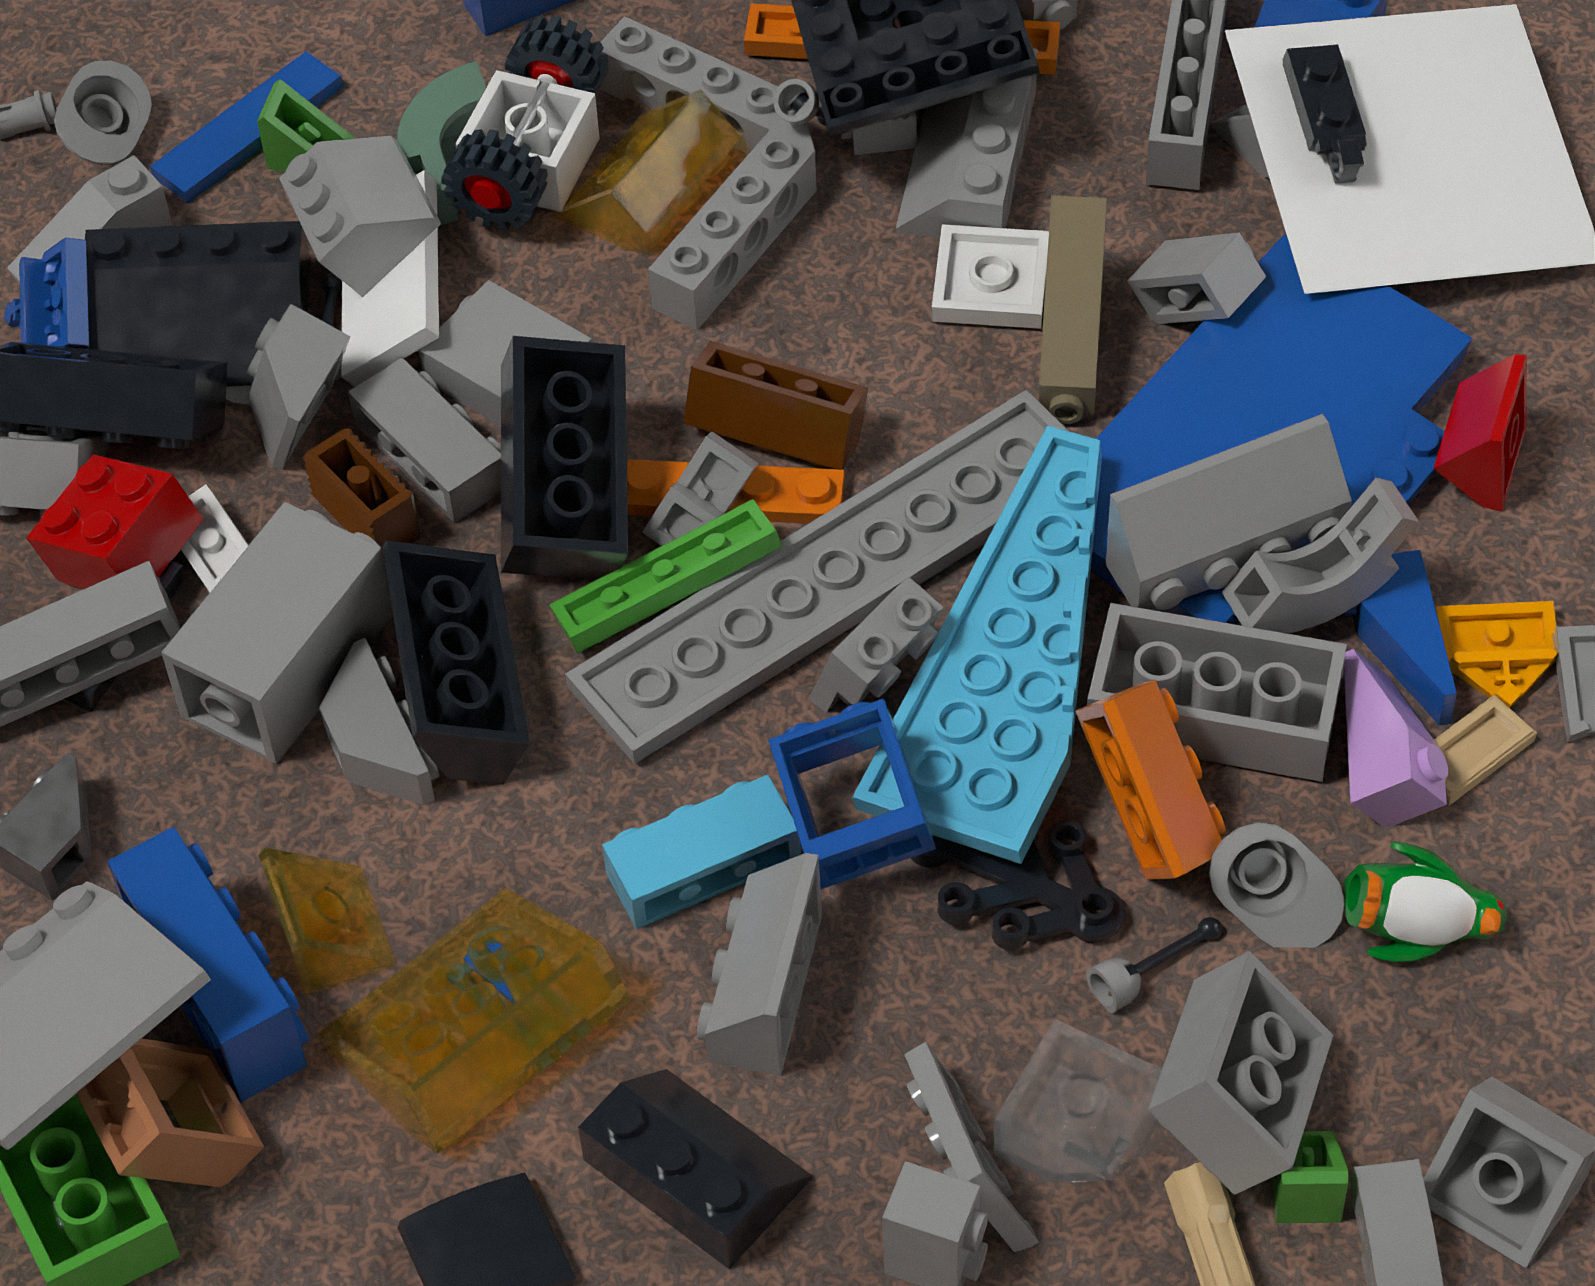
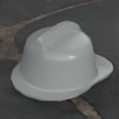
M94 61L82 66L72 78L56 109L54 124L58 137L68 150L80 159L91 163L112 165L125 160L133 151L149 119L152 107L149 89L141 76L128 66L115 61Z
M1257 822L1238 827L1222 839L1212 854L1209 876L1213 892L1229 911L1256 936L1273 947L1316 948L1330 939L1341 923L1345 902L1340 882L1327 865L1292 833L1280 826Z

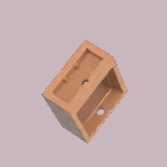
M141 1038L76 1093L119 1175L222 1187L228 1184L264 1148L263 1143L209 1049ZM160 1100L168 1102L181 1128L173 1126ZM226 1102V1104H227V1109H226L225 1113L222 1114L221 1108L223 1107L224 1103Z

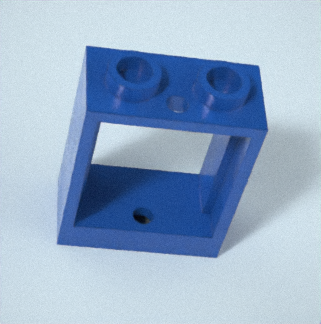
M884 698L872 703L860 702L850 705L841 714L816 723L796 724L788 728L784 734L768 739L804 854L819 855L820 889L936 849L895 724ZM884 744L904 807L819 836L800 773Z

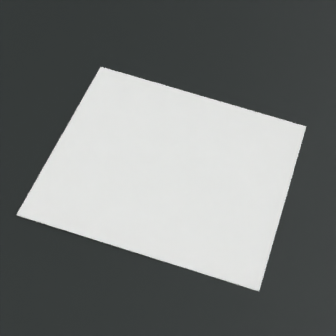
M1516 4L1225 30L1304 294L1595 264V230ZM1339 45L1366 131L1367 146L1365 151H1361L1364 165L1360 167L1355 182L1334 183L1326 154L1317 155L1315 150H1308L1282 65V59L1287 49Z

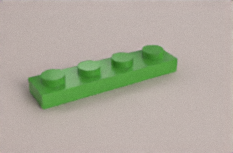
M752 499L549 604L556 622L578 654L781 548L782 545L776 529Z

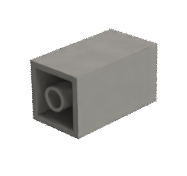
M284 502L161 652L180 716L277 764L319 711V707L353 643L365 638L368 645H370L393 616L381 546L366 534L360 532L353 534L331 524L326 517L314 510L304 511Z

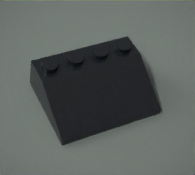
M300 221L88 229L85 231L89 346L85 349L228 362L227 386H252L254 377L248 375L247 371L259 350L255 348V345L269 319L273 318L280 322L290 304L308 313L311 259L306 235Z

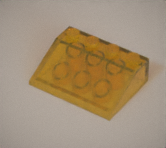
M505 888L315 1037L410 1135L439 1154L447 1146L461 1140L473 1125L493 1109L511 1100L518 1089L544 1068L557 1063L569 1048L590 1031L608 1022L613 1013L627 1003L631 997L602 942ZM492 944H502L499 949L492 953L487 948ZM467 954L477 972L464 961V957ZM491 982L505 983L515 1003L513 1004L500 993ZM352 1029L349 1033H347L344 1037L340 1039L342 1035H344L346 1032Z

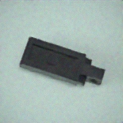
M1339 45L1287 49L1282 59V65L1308 150H1315L1317 155L1326 154L1334 183L1355 182L1360 167L1364 165L1361 151H1365L1367 146L1366 131Z

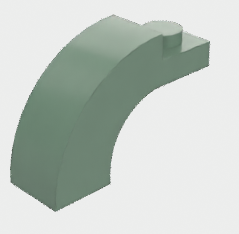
M477 61L452 69L425 86L406 108L398 127L397 141L415 175L425 170L437 180V216L441 222L440 225L459 221L458 210L452 205L456 197H446L443 191L446 185L441 184V177L444 174L443 171L450 155L456 149V142L486 90Z

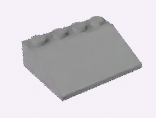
M89 881L64 891L54 901L52 910L33 925L22 927L12 933L6 939L3 949L0 951V1145L7 1150L13 1147L211 980L202 967L117 895Z

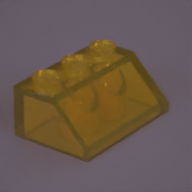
M701 89L644 112L566 201L561 212H557L555 216L627 251L642 245L652 248L664 240L672 231L673 227L669 222L677 213L687 210L700 198L702 191L699 187L705 179L715 176L727 166L731 160L727 153L741 136Z

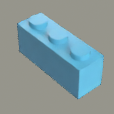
M768 774L751 782H738L727 788L722 794L699 804L681 806L668 817L642 828L624 830L613 840L602 844L606 874L636 929L744 884L747 881L748 875L801 855L800 840L793 817Z

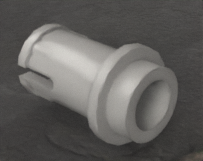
M39 89L34 91V96L0 105V140L40 127H44L46 131L52 130L51 124H54L57 109L52 92L42 94Z

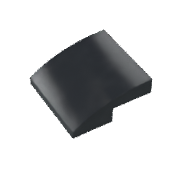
M525 1172L491 1181L442 1199L400 1220L397 1227L423 1286H572L576 1279Z

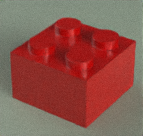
M93 454L79 468L73 480L53 505L43 513L41 520L26 539L57 580L69 586L86 589L147 561H150L159 578L204 518L172 473Z

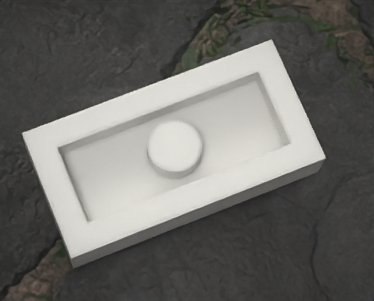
M205 484L188 496L204 520L181 550L208 591L211 592L249 545L214 493Z

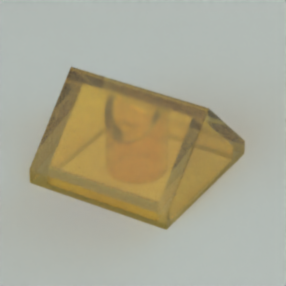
M266 847L258 854L269 894L304 995L395 964L361 866Z

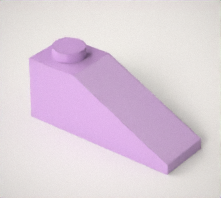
M1354 649L1347 651L1344 662L1350 803L1381 826H1394L1447 805L1445 778L1448 776V765L1443 752L1389 676Z

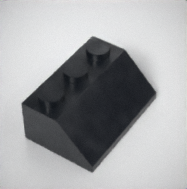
M667 1069L620 1082L578 1126L585 1162L728 1269L739 1260L812 1179L810 1173Z

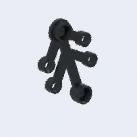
M1064 820L1053 825L1050 830L1048 846L1050 854L1056 860L1062 861L1070 888L1049 879L1034 840L1022 864L1013 863L1007 859L941 837L933 839L936 849L911 858L916 864L928 868L938 867L950 861L998 883V885L972 890L964 883H948L938 893L937 912L939 917L946 923L960 925L968 922L972 916L998 911L993 917L992 939L998 947L1005 950H1017L1028 941L1067 932L1073 933L1078 939L1085 942H1102L1116 935L1124 923L1125 909L1121 899L1113 891L1097 886L1084 855L1086 832L1079 823ZM1062 838H1070L1076 841V843L1072 845H1064L1060 843L1058 840ZM960 900L965 905L962 907H951L947 902ZM1039 902L1054 910L1027 916L1022 910L1013 907ZM1088 906H1097L1100 907L1103 910V912L1098 914H1092L1087 912L1085 908ZM1005 925H1014L1020 930L1015 933H1008L1001 928Z

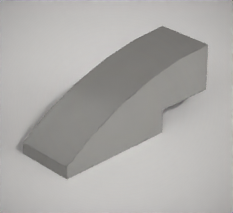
M1419 1159L1354 1167L1350 1194L1363 1248L1361 1260L1367 1286H1444L1431 1212Z

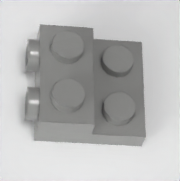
M907 576L831 652L808 699L825 712H828L840 699L847 705L860 703L870 692L879 698L900 675L901 670L896 666L909 653L916 660L934 642L939 632L933 628V625L940 615L943 606Z

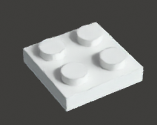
M942 224L932 300V321L1041 329L1049 231Z

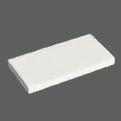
M423 170L416 176L437 214V180ZM437 228L364 297L342 281V332L351 337L342 359L341 377L354 387L398 359L406 358L439 338Z

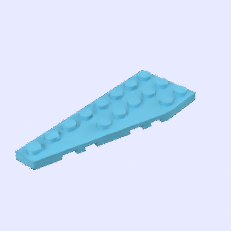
M1048 425L893 719L931 834L1022 864L1071 764L1102 463L1100 440ZM884 744L879 745L852 797L856 810L874 816L904 807Z

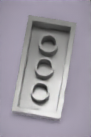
M1110 603L1088 694L1087 706L1140 683L1156 680L1159 690L1162 688L1167 689L1174 700L1179 715V721L1174 723L1182 745H1189L1195 752L1198 760L1322 782L1341 688L1347 644Z

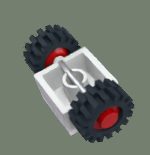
M545 16L536 17L534 23L531 20L528 21L507 55L505 70H508L509 73L496 70L456 142V149L443 171L441 184L446 185L443 191L447 198L456 197L452 205L458 211L465 207L468 210L466 217L473 222L478 216L483 219L482 226L492 228L494 222H497L500 230H508L511 224L517 229L522 227L524 221L528 222L536 206L561 212L600 139L595 95L607 74L608 68L606 66L609 62L608 56L601 54L604 47L600 41L590 42L593 34L589 30L585 29L582 33L575 30L578 23L569 20L566 26L562 25L561 17L552 16L549 22H547Z

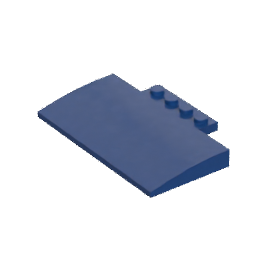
M1284 234L1258 262L1266 278L1229 318L1204 320L1097 436L1096 439L1101 442L1102 463L1090 571L1123 593L1106 566L1110 494L1323 414L1329 422L1351 496V507L1375 478L1392 481L1409 505L1437 472L1433 467L1444 434V430L1424 418L1418 412L1463 361L1473 338L1389 286L1304 294L1287 235ZM1226 587L1200 592L1183 599L1179 604L1167 610H1154L1235 624L1238 621L1237 616L1222 594Z

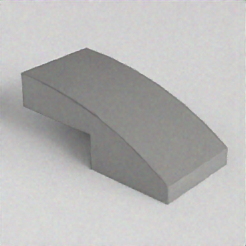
M710 432L701 443L678 481L671 486L642 533L663 546L725 514L759 463L714 432Z

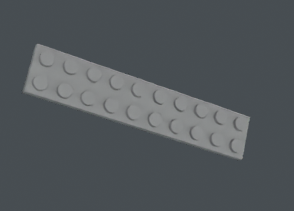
M1027 390L1021 392L780 541L781 548L708 585L565 673L567 688L634 764L638 763L863 621L907 576L920 585L985 544L1047 425L1068 430Z

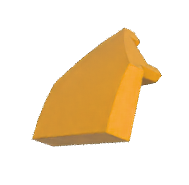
M1554 601L1435 607L1451 672L1488 698L1495 695L1509 708L1555 663L1559 652L1554 649L1552 639L1557 627Z

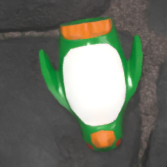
M1395 841L1392 842L1390 847L1399 854L1410 858L1415 863L1359 864L1345 878L1343 883L1347 922L1365 932L1396 942L1367 949L1369 956L1392 962L1416 961L1435 954L1447 944L1455 941L1491 939L1497 937L1503 930L1506 922L1507 910L1504 900L1492 892L1479 890L1458 875L1452 865L1435 852L1413 844Z

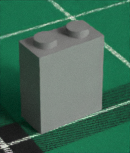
M488 280L474 295L467 296L460 303L457 311L439 328V338L419 349L418 353L422 371L430 375L439 391L501 426V364L512 336L592 342V338Z

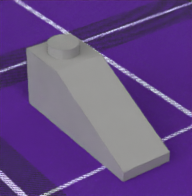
M135 155L88 180L7 267L8 272L20 285L19 263L21 257L42 259L45 251L65 237L85 240V231L88 229L173 226L163 186Z

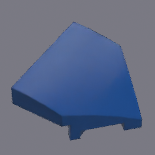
M65 237L45 251L42 259L21 257L19 263L20 298L13 299V303H7L4 319L8 326H19L21 342L75 348H86L89 346L86 240Z

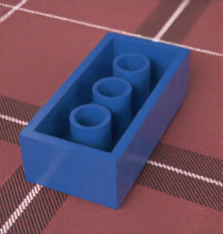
M173 826L107 861L120 899L202 967L211 980L180 1006L206 1048L213 1053L240 1102L249 1099L306 1067L307 1063L301 1045L308 1042L309 1037L302 1022L295 1013L300 1010L299 1003L283 977L274 981L266 967L271 964L270 959L255 932L252 931L246 935L244 934L237 922L242 919L241 914L229 891L224 886L216 890L208 878L213 875V872L199 845L195 842L186 846Z

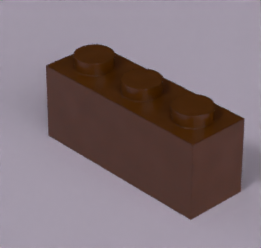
M710 341L691 366L683 424L702 429L707 434L714 432L720 437L726 436L755 445L758 449L765 452H779L806 460L809 464L818 468L843 470L860 440L868 387Z

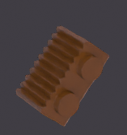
M351 429L340 430L306 452L303 460L306 462L304 466L308 469L306 474L309 476L308 481L311 483L309 486L312 489L311 494L348 532L366 534L381 548L386 541L411 544L419 538L420 528L412 490H407L406 484L400 483L399 476H393L392 470L386 469L385 463L379 462V457L373 456L372 449H366L365 442H359L358 436L353 435Z

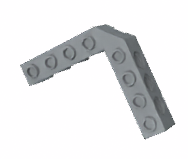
M624 16L600 42L604 47L601 54L607 55L609 62L606 66L608 68L607 74L599 89L623 101L629 98L659 113V117L666 121L672 118L702 132V138L709 141L715 138L746 153V158L648 269L652 309L698 330L817 191L815 150L807 122L793 124L783 120L776 113L773 98L778 86ZM793 110L789 111L793 116L796 114Z

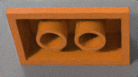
M1151 680L1076 710L1078 719L1146 880L1176 878L1212 859V854L1222 841L1221 836L1226 834L1225 824L1216 805L1212 801L1206 803L1197 782V780L1202 778L1200 763L1193 749L1189 745L1183 746L1174 726V723L1179 721V715L1174 700L1167 689L1162 688L1159 690L1156 680Z

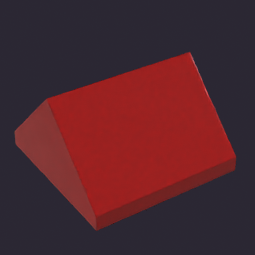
M1513 354L1459 383L1433 469L1480 506L1500 512L1503 511L1527 427V355Z

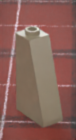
M1051 195L1039 402L1062 424H1072L1079 420L1094 421L1107 198Z

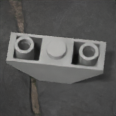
M363 638L353 643L319 707L327 739L347 782L426 805L435 801L431 780L439 777L438 768L423 749L417 747L412 737L407 701L402 700L396 703L391 693L392 690L397 689V685L386 657L382 656L375 659L366 639Z

